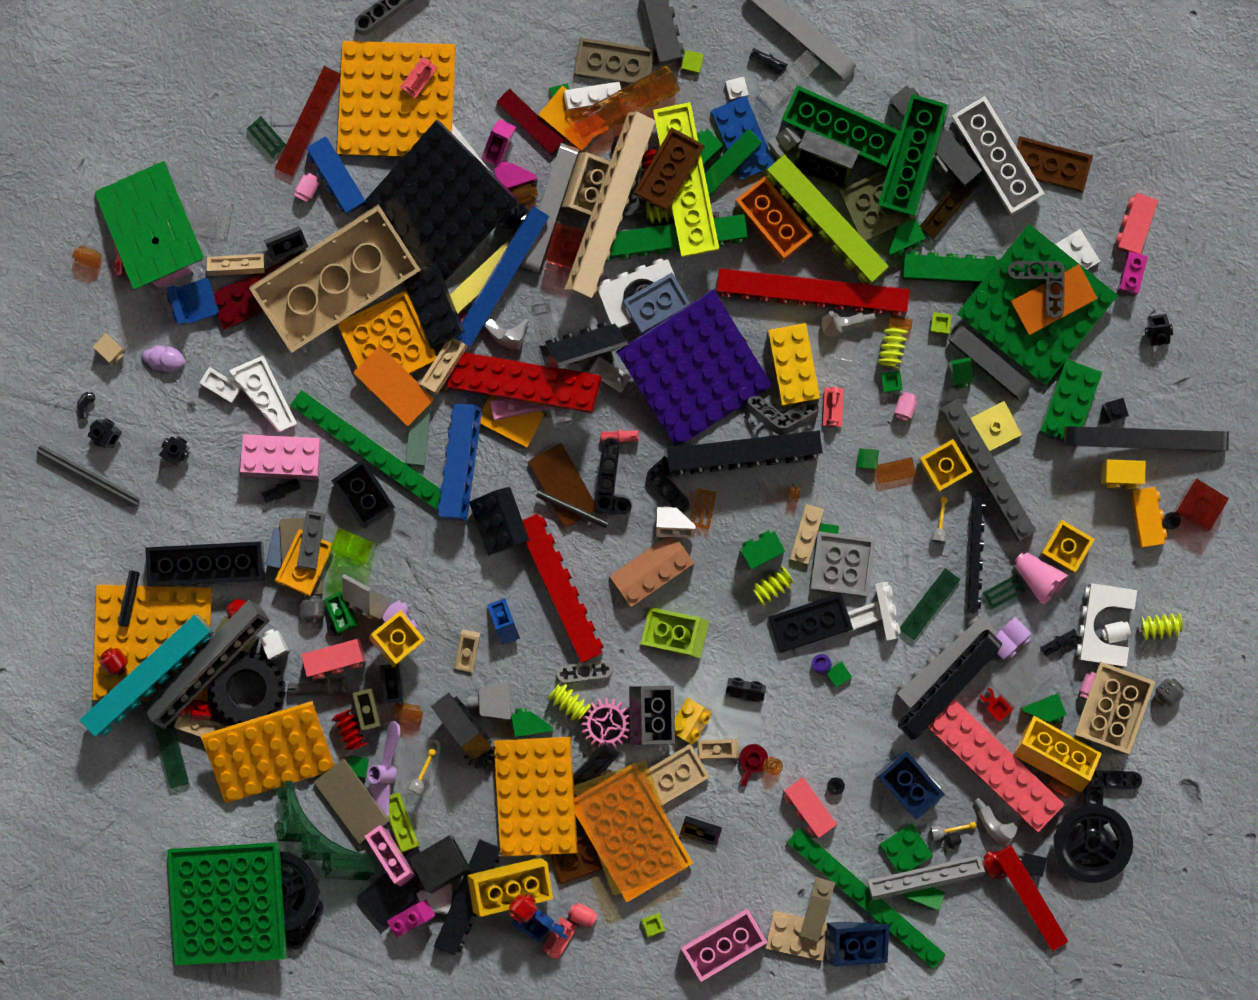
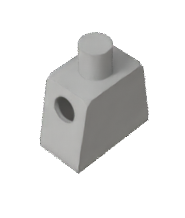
M510 682L479 688V696L468 697V708H479L480 716L512 719Z

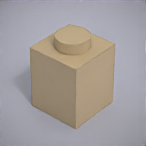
M107 333L93 346L111 364L114 362L118 363L124 357L123 353L125 350Z

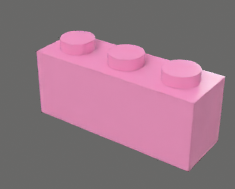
M379 825L364 836L394 884L401 887L416 876L386 828Z

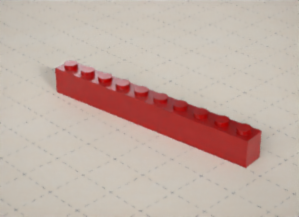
M719 268L716 293H719L720 297L725 298L737 295L739 299L750 300L751 297H755L761 302H769L770 299L777 300V303L788 304L791 301L796 302L798 306H807L809 303L815 304L817 308H826L828 305L834 306L835 310L853 308L854 312L872 310V313L883 315L884 312H891V316L902 317L903 314L908 312L910 289Z

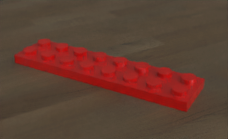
M464 352L451 372L447 387L451 390L592 414L602 377L597 374L555 367L547 368V366Z

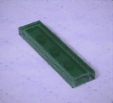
M944 568L902 623L900 630L912 640H915L960 581V578Z
M174 721L165 729L154 724L170 789L190 784L176 728H174Z

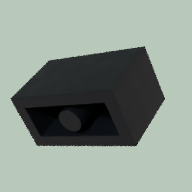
M299 226L264 240L272 261L308 247Z
M401 663L394 668L391 664L380 665L384 704L405 702Z

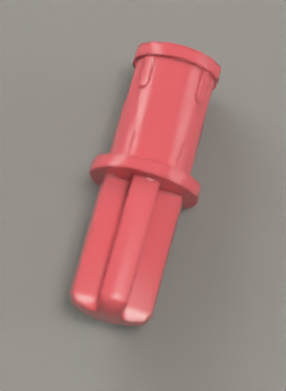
M621 429L619 431L601 432L600 438L602 443L609 436L616 437L620 444L622 442H639V431H622Z

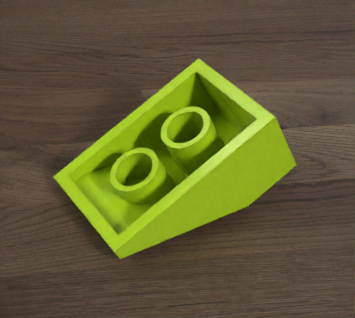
M649 607L640 644L701 659L710 621L696 616Z

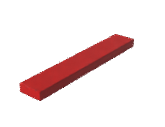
M1012 845L994 854L1050 949L1054 951L1069 942Z

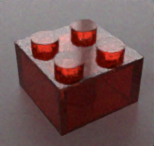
M555 223L546 262L572 269L586 230Z
M1196 478L1192 480L1173 512H1176L1180 517L1204 532H1208L1229 498Z

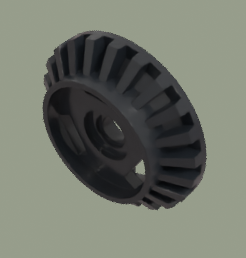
M1098 804L1081 805V807L1074 808L1069 814L1065 815L1056 827L1057 829L1053 837L1055 857L1062 869L1079 881L1087 883L1107 881L1118 875L1131 858L1133 851L1131 829L1123 816L1108 806ZM1078 823L1082 824L1073 841L1068 839L1072 829ZM1108 823L1116 835V839L1112 842L1103 827ZM1096 838L1098 845L1095 848L1088 847L1089 839ZM1082 859H1101V863L1082 864Z
M280 852L281 867L293 869V874H281L282 886L286 888V895L283 897L285 931H290L306 923L315 913V908L319 904V879L316 878L315 870L309 866V862L303 860L299 855L290 852ZM303 893L305 894L303 904L296 911L293 907Z

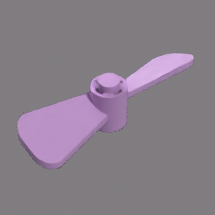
M391 721L388 726L382 765H371L367 771V778L371 783L368 791L388 818L390 784L394 783L397 778L396 768L390 765L400 737V726L396 721Z

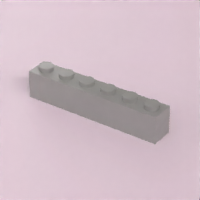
M975 616L968 622L969 627L965 631L963 629L959 630L954 635L955 640L951 644L946 642L939 649L941 651L940 654L936 657L933 654L925 661L927 665L922 670L918 668L911 674L913 678L908 683L903 681L897 687L899 691L896 695L909 709L982 631L988 629L994 635L998 633L983 616L979 618Z

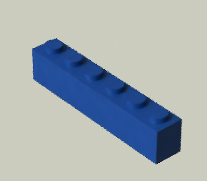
M454 404V408L451 411L452 422L451 428L448 431L449 443L445 451L446 465L443 467L444 479L440 488L441 501L438 504V516L445 520L467 521L482 416V409L476 405Z

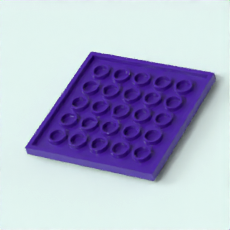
M715 290L709 291L616 351L674 446L693 438L747 403L750 397L758 396L773 386Z

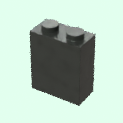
M450 835L409 858L412 863L410 867L415 875L418 874L421 880L419 884L422 890L431 894L472 871L455 838Z

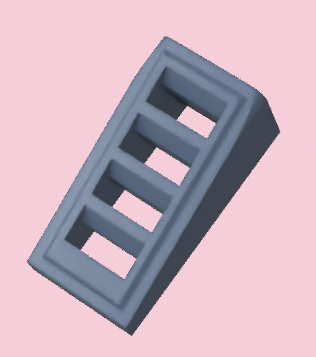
M279 528L273 529L266 560L267 566L281 568L282 566L281 532Z

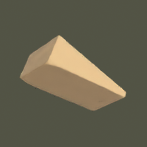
M462 629L454 669L473 673L481 633Z
M739 739L698 740L699 759L739 758Z

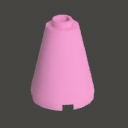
M1028 552L1026 554L1021 553L1015 559V568L1042 604L1047 603L1051 599L1050 596L1057 593L1068 579L1066 573Z

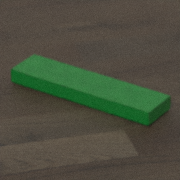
M750 129L705 173L709 197L763 143Z

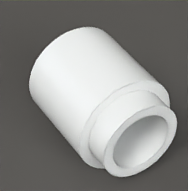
M1123 621L1107 624L1101 630L1103 640H1107L1108 644L1127 640V637H1131L1128 622L1123 623Z

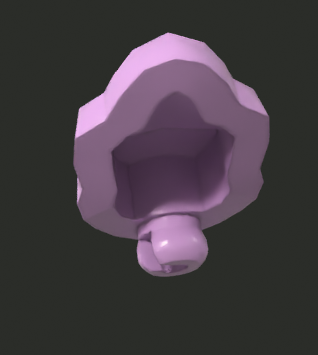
M155 345L153 348L145 350L142 354L143 360L150 365L152 370L173 372L185 364L182 354L173 347Z

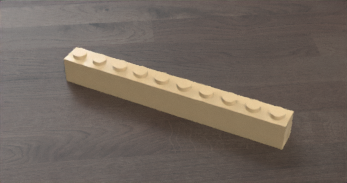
M637 111L628 112L564 289L583 299L592 298L597 291L598 280L604 272V263L610 255L609 249L616 238L617 227L623 219V210L629 202L628 196L635 185L636 174L642 166V157L648 149L647 143L655 129L654 124L656 120Z

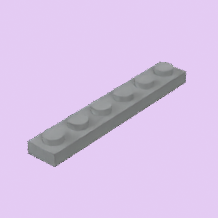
M974 856L867 880V885L872 900L985 876V870L980 856Z

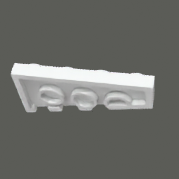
M264 356L228 371L278 433L297 424Z

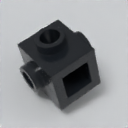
M1167 314L1147 317V328L1144 329L1145 337L1150 340L1151 346L1170 344L1173 326L1169 323Z
M107 418L96 419L91 424L87 436L99 447L114 448L122 431L114 426L115 423Z
M173 436L170 439L166 438L161 445L163 449L159 456L178 467L180 462H184L190 454L188 451L190 447L186 445L188 441L180 436H177V438Z

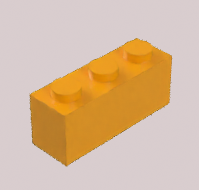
M1155 487L1130 491L1139 548L1165 544L1167 532L1165 528H1162L1161 521H1164L1162 509L1159 510L1158 502L1161 501L1159 490L1156 491Z

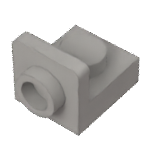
M789 125L771 139L767 145L779 158L799 143L801 138Z

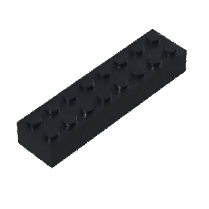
M820 430L666 448L664 451L667 474H672V477L683 476L685 472L689 471L691 475L701 474L706 469H709L710 472H719L723 470V467H729V470L740 469L742 465H748V468L759 467L761 463L765 462L767 466L777 465L782 460H785L786 463H795L799 461V458H804L805 461H813L823 453Z

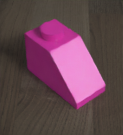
M499 119L491 130L481 160L497 167V164L501 163L516 127Z
M502 162L497 164V168H494L496 178L509 191L538 181L536 174L514 163Z

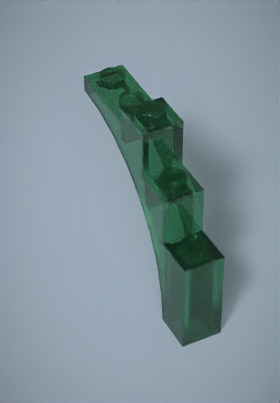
M285 781L277 793L281 804L279 810L281 817L274 825L277 841L299 842L298 851L301 853V860L323 861L322 870L325 872V879L369 881L375 874L374 856L346 849L322 834L309 821L302 810L295 794L293 781Z

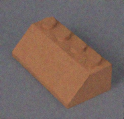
M665 537L609 577L629 606L633 607L694 565V562L676 537Z

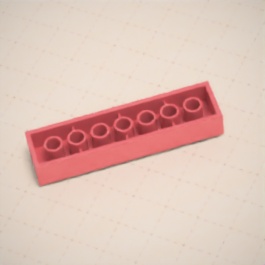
M955 699L927 727L1035 832H1039L1065 805Z

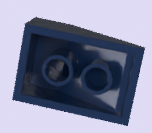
M905 749L875 774L915 820L945 795Z
M846 921L827 923L825 960L834 967L888 963L889 925Z

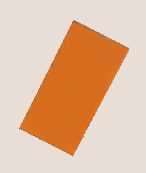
M1080 264L1065 271L1064 312L1061 316L1054 318L1047 313V282L1011 300V303L1027 333L1031 335L1096 300L1097 296ZM1051 285L1050 292L1053 295L1060 294V285ZM1050 297V301L1054 300V305L1050 307V310L1057 314V311L1061 310V307L1057 306V300L1061 301V297Z
M381 346L353 372L407 426L435 400Z

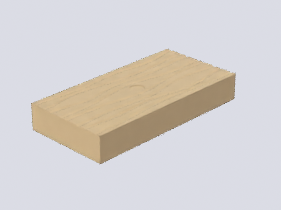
M378 204L251 285L249 289L292 353L420 271V268Z

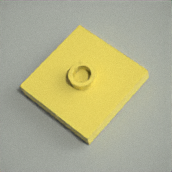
M1005 401L970 418L989 451L1022 435Z

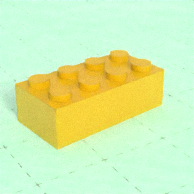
M806 323L768 330L781 407L818 401L820 395Z
M1033 716L1025 727L1013 755L1075 790L1082 792L1091 781L1102 753Z
M542 858L467 875L473 913L479 917L509 910L510 904L518 895L526 896L529 894L536 900L535 903L553 899L548 864Z

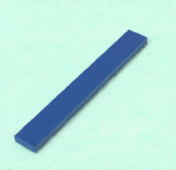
M532 205L461 322L465 333L455 339L471 347L548 220L549 215Z

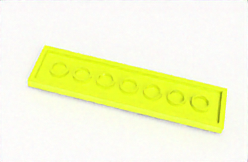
M691 102L653 110L660 146L671 127L698 141ZM700 155L672 203L682 258L720 250L702 157Z

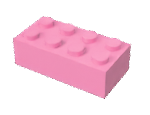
M243 435L240 473L242 477L319 481L320 438Z
M745 908L681 946V950L698 979L702 982L768 942L748 908Z

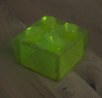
M338 528L330 550L334 551V556L343 560L349 557L351 558V563L363 567L364 564L369 565L377 544Z

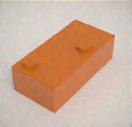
M765 176L735 200L734 205L741 214L745 215L746 220L782 263L812 240L814 234Z

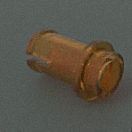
M890 316L888 328L911 330L913 319H909L908 316L907 318Z

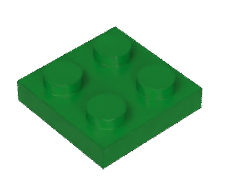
M910 823L879 843L898 873L910 871L933 856L913 823Z

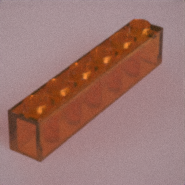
M665 65L566 120L576 140L580 144L587 143L593 137L608 132L610 128L623 124L628 112L637 111L642 113L643 110L658 105L660 101L673 97L681 89L672 70Z

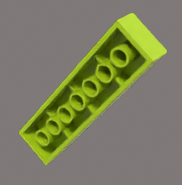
M785 154L767 169L766 176L769 182L780 190L779 194L786 202L789 200L793 204L792 209L799 216L802 214L806 218L805 223L812 230L815 228L819 232V238L825 244L828 242L832 246V252L837 257L841 256L845 260V266L850 271L854 270L858 274L857 278L862 284L872 285L887 271L889 266Z

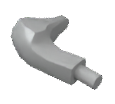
M829 311L826 316L822 317V330L825 336H841L846 331L864 327L866 322L875 321L876 317L875 313L867 315L860 313L851 317H840L837 313Z
M490 317L486 320L483 327L500 345L508 349L519 350L523 345L529 321L524 319L514 328L506 330L499 327Z
M981 797L977 798L974 802L980 810L978 814L988 834L1003 846L1010 844L1014 840L1018 828L1024 822L1022 818L1009 824H1002L994 817L990 806H986Z

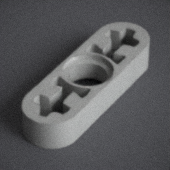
M605 660L563 665L557 670V677L561 682L565 683L606 678L611 675L612 666ZM596 664L595 668H600L601 664H605L606 667H609V670L606 671L605 675H602V672H596L597 676L593 677L591 665ZM582 666L589 667V676H580L579 669ZM572 667H577V679H573L574 675H569L566 680L563 676H560L564 668H567V671H573Z

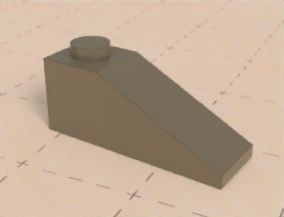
M816 877L799 937L815 942L819 941L835 882Z

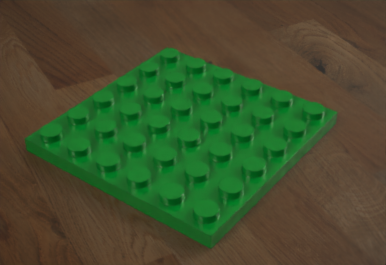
M1028 223L956 314L1043 384L1047 385L1065 360L1068 359L1118 297V294L1080 265L1097 299L1029 335L1011 300L1047 282V279L1012 278L1008 273L1010 264L1015 261H1058L1063 264L1065 271L1079 263ZM1016 264L1015 268H1012V272H1015V275H1019V272H1025V276H1029L1027 271L1029 264H1025L1026 268H1019V265ZM1035 264L1031 267L1033 275L1041 274L1042 268L1040 265ZM1044 264V276H1048L1047 272H1054L1055 276H1057L1058 272H1061V268H1058V265H1054V268H1047L1048 264Z
M279 842L167 849L175 965L287 959Z

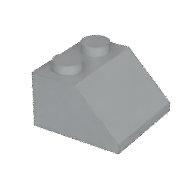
M343 574V600L350 603L348 607L357 612L360 609L363 610L362 614L370 619L373 616L381 619L391 599Z

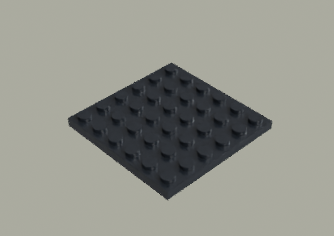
M436 120L366 198L365 204L370 209L379 204L400 239L427 266L437 263L446 282L520 200L439 120Z

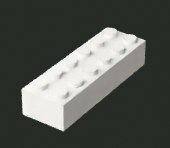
M985 96L952 115V121L974 157L981 164L983 172L1010 216L1044 197L1045 193Z

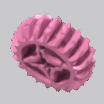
M605 698V704H602L601 700L598 699V706L596 707L592 702L590 705L593 710L588 709L586 712L589 715L582 716L583 719H587V723H581V726H587V729L582 730V733L588 732L590 734L585 738L586 740H589L591 737L594 739L591 742L592 746L597 741L599 742V748L606 741L608 744H612V747L615 749V742L618 741L620 745H623V742L620 740L622 737L628 740V736L624 735L625 731L630 733V729H626L627 725H630V722L626 720L630 718V714L626 716L624 714L628 708L626 707L621 710L622 702L615 706V699L612 700L611 704H608V698ZM608 708L604 718L593 717L597 710ZM614 710L621 715L623 726L613 722L612 715ZM610 714L609 719L612 725L617 727H608L605 734H603V726L597 720L605 721ZM591 722L601 727L599 738L592 732ZM609 730L621 731L616 738L605 740Z

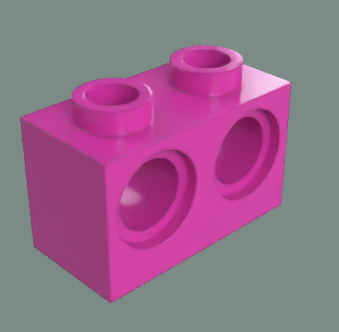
M1130 251L1126 254L1117 289L1118 292L1134 296L1139 293L1148 256Z
M427 899L397 914L387 922L397 938L436 915Z

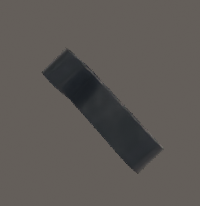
M614 436L607 437L602 445L595 505L601 512L627 514L632 507L631 499L625 495L614 494L620 442ZM610 441L617 445L612 450V455L616 454V457L611 455L604 456V453H609V447L606 444H609ZM606 460L614 462L612 469L608 470L604 467ZM609 479L612 482V486L604 488L601 485V481ZM607 498L610 505L602 507L599 504V500ZM625 500L628 502L629 507L622 510L618 507V502Z

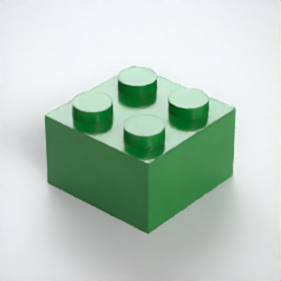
M767 530L758 536V540L753 542L750 539L741 545L742 548L739 551L750 571L785 552L775 531L770 532Z

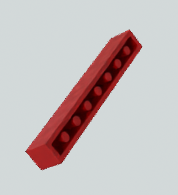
M537 513L522 520L530 540L526 544L581 663L602 654L601 649L604 646L600 638L596 639L593 634L596 629L592 620L587 621L586 619L587 609L584 603L580 604L577 599L580 594L576 586L572 587L569 579H572L568 568L563 569L561 562L564 560L560 551L555 552L553 545L556 542L552 534H547L545 527L548 525L544 516L539 517Z

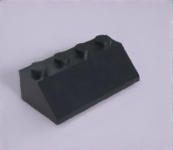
M608 321L597 324V328L592 330L591 327L580 329V334L577 335L571 332L562 335L563 339L558 341L556 338L546 340L545 345L540 346L545 366L547 368H554L626 346L628 342L616 324H608Z

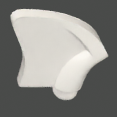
M451 883L433 894L423 890L416 892L420 902L427 899L435 914H448L452 903Z

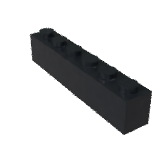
M481 838L479 839L469 862L472 871L463 876L433 947L454 956L457 952L461 953L465 944L462 941L464 934L468 935L473 924L469 922L472 916L476 917V914L473 913L467 875L490 870L495 862L499 864L503 854L500 852L501 848Z

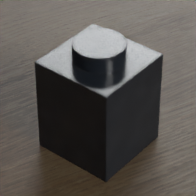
M1124 398L1102 405L1107 423L1129 416Z
M1022 852L1021 856L1018 855L1028 874L1043 877L1046 857Z

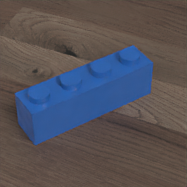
M325 136L308 146L309 153L306 155L312 164L316 163L319 167L316 171L321 180L326 179L329 185L326 188L331 196L336 195L339 200L336 204L340 211H345L349 215L364 206L366 200L328 138Z

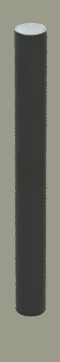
M540 490L536 495L539 499L605 529L609 521Z

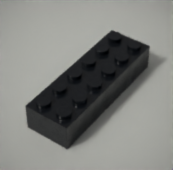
M261 541L145 547L147 586L265 581L264 543Z

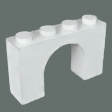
M660 258L653 261V265L649 267L642 265L635 268V272L631 274L624 272L617 275L618 279L613 281L606 279L599 283L600 286L597 287V291L610 324H616L619 329L631 325V320L622 302L626 289L638 281H646L653 284L666 275L673 273L668 259Z
M1092 583L1089 584V587H1085L1084 598L1087 601L1086 606L1082 607L1081 612L1084 622L1079 627L1078 636L1081 637V643L1077 644L1076 656H1079L1078 660L1095 663L1103 662L1121 667L1127 666L1129 647L1109 645L1102 642L1096 636L1093 625L1098 612L1106 607L1134 610L1137 590Z

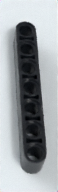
M990 630L982 631L900 719L897 725L898 728L911 740L918 738L1000 650L1002 642Z

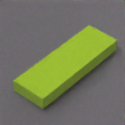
M400 792L390 795L389 819L401 853L419 847V842Z

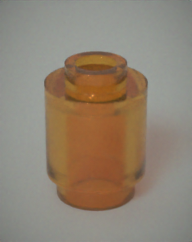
M530 182L514 187L510 191L520 200L519 204L536 201L535 197L538 196L536 186H531Z
M80 245L79 248L76 247L74 249L72 258L75 259L74 263L93 269V267H99L102 254L98 253L97 250Z
M402 702V704L397 703L394 718H397L398 721L417 724V721L422 720L423 710H420V705Z
M1052 776L1050 777L1047 786L1050 787L1049 790L1065 798H1073L1076 792L1074 788Z

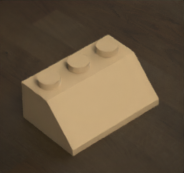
M587 152L578 153L561 207L591 217L610 161Z

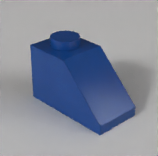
M506 599L488 604L490 615L502 645L520 639Z

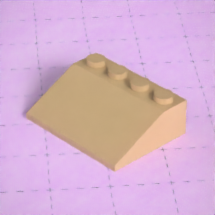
M1100 662L1074 735L1124 754H1130L1155 681Z

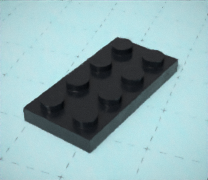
M432 263L404 281L431 349H436L465 333L437 263Z

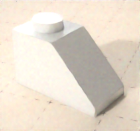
M670 506L657 507L656 537L695 538V524L681 511Z
M274 629L263 633L264 637L260 640L268 659L273 660L289 652L279 630L274 631Z

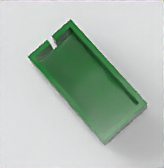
M1066 359L1061 367L1038 433L1051 438L1061 434L1058 440L1064 442V426L1083 427L1103 372Z

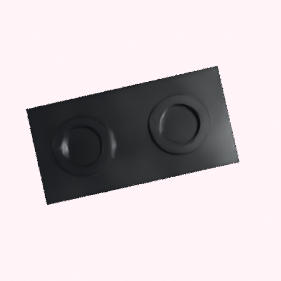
M738 677L728 678L726 694H729V697L742 699L743 693H747L746 700L764 701L766 685L759 681H744Z

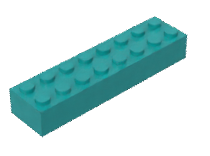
M194 614L79 719L80 722L94 737H106L113 730L112 726L115 723L120 724L124 721L129 710L134 711L142 704L140 701L142 698L150 697L156 691L155 687L158 684H164L170 678L169 674L172 671L177 672L185 665L183 661L186 658H192L199 651L197 648L205 645L213 637L214 631L200 615Z

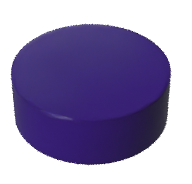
M819 654L812 660V668L818 674H826L832 667L831 660L825 654Z

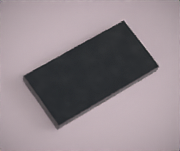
M842 593L768 617L780 653L853 630Z
M418 847L405 856L409 865L412 864L409 858L421 852ZM386 872L357 897L377 922L383 926L417 897L416 892L422 890L419 884L421 880L418 874H416L414 878L400 887L394 884Z

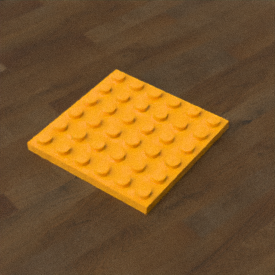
M342 41L337 155L404 157L436 120H439L452 133L456 44ZM424 57L438 68L415 99L400 87L419 60Z
M96 585L92 700H101L194 614L200 615L211 627L212 588L137 586L128 627H122L118 625V619L126 585ZM204 645L199 646L197 649L200 650ZM110 647L120 649L128 659L127 670L120 676H117V674L109 676L99 664L100 655ZM190 657L183 661L185 665L191 659ZM182 668L177 672L172 671L169 674L170 678L164 684H158L155 687L156 691L150 697H144L140 701H151ZM209 684L194 700L209 701Z

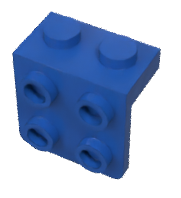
M203 278L180 287L175 285L167 287V299L173 306L174 311L172 315L178 324L185 326L219 313L209 279Z
M537 909V912L529 922H522L520 924L514 919L511 923L537 942L541 941L549 929L565 940L568 937L563 933L565 929L557 923L553 925L555 921L546 914L541 916L543 913L539 909Z

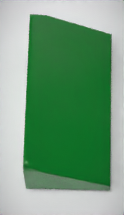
M339 591L324 599L337 634L359 627L352 608L348 607L350 603L343 600V592Z
M931 887L904 893L902 896L939 911L945 892Z

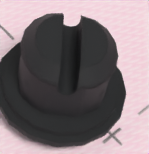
M947 833L946 840L949 848L954 849L955 845L961 844L960 834L951 835Z

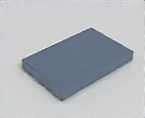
M673 273L666 275L622 301L641 335L690 304Z

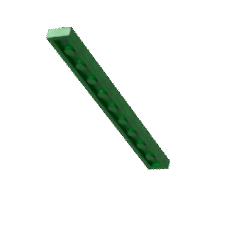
M300 390L290 406L438 510V504L441 501L439 487L307 393Z
M798 828L788 839L787 843L832 882H835L842 891L878 922L888 924L889 931L934 969L946 954L884 900H872L869 888L803 830Z

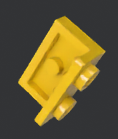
M687 697L675 717V735L694 745L699 739L704 726L709 722L712 711Z

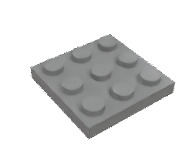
M818 531L810 589L868 596L875 539Z

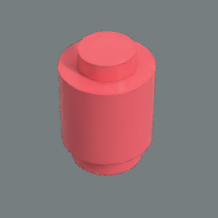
M577 903V905L572 904L568 915L571 916L569 920L585 928L587 926L592 928L598 915L594 913L593 909Z

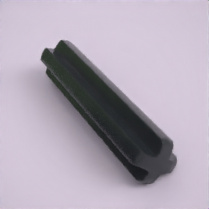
M130 570L118 619V625L122 627H128L140 575L138 571Z

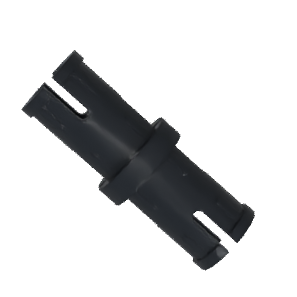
M753 48L749 59L764 65V68H770L782 75L788 66V63H784L774 58L772 54L768 55L756 48Z
M293 479L282 485L279 483L277 487L261 494L267 504L280 497L285 498L287 494L301 489V486L297 479Z
M1073 628L1060 637H1054V640L1040 646V649L1043 651L1044 656L1048 657L1060 649L1064 650L1065 646L1080 638Z

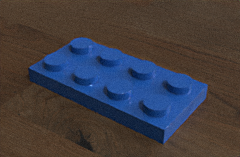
M746 96L711 110L727 150L748 129L763 142L736 170L740 181L766 171L775 163Z

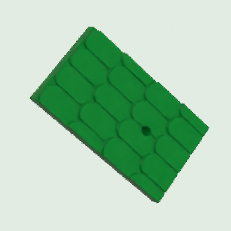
M165 161L154 164L149 168L138 171L131 176L95 191L96 198L134 291L150 283L161 288L193 273L191 265L205 259Z

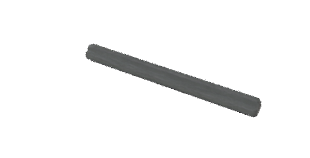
M43 445L39 446L37 450L38 455L134 507L138 505L140 501L138 496Z

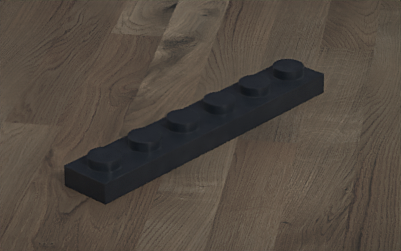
M974 497L972 502L968 613H977V609H981V598H978V590L982 589V579L979 578V571L983 569V559H980V552H983L984 540H980L981 532L984 533L985 526L984 521H981V515L985 513V502H982V497Z

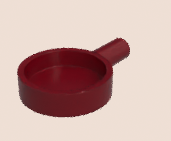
M749 744L741 750L739 761L744 772L739 784L746 786L751 773L760 772L766 767L768 754L762 746Z

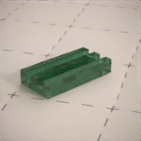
M262 116L247 128L272 158L277 152H280L282 148L287 146ZM260 122L280 143L279 146H277L271 140V138L264 132V130L258 125ZM254 127H256L258 131L265 137V139L272 145V147L274 148L273 151H271L268 148V146L261 140V138L254 132Z
M1016 574L982 593L990 608L993 609L1025 592V589ZM1015 580L1016 583L991 597L988 596L992 591ZM1016 587L1019 588V590L1015 593L1003 598L1002 600L994 604L992 603V600L998 598L999 596L1011 591Z

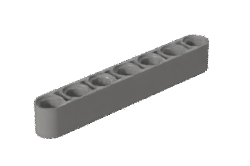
M747 0L839 79L844 81L856 67V64L781 0Z
M563 143L560 145L539 210L549 215V218L523 259L521 268L539 273L580 151L578 148Z

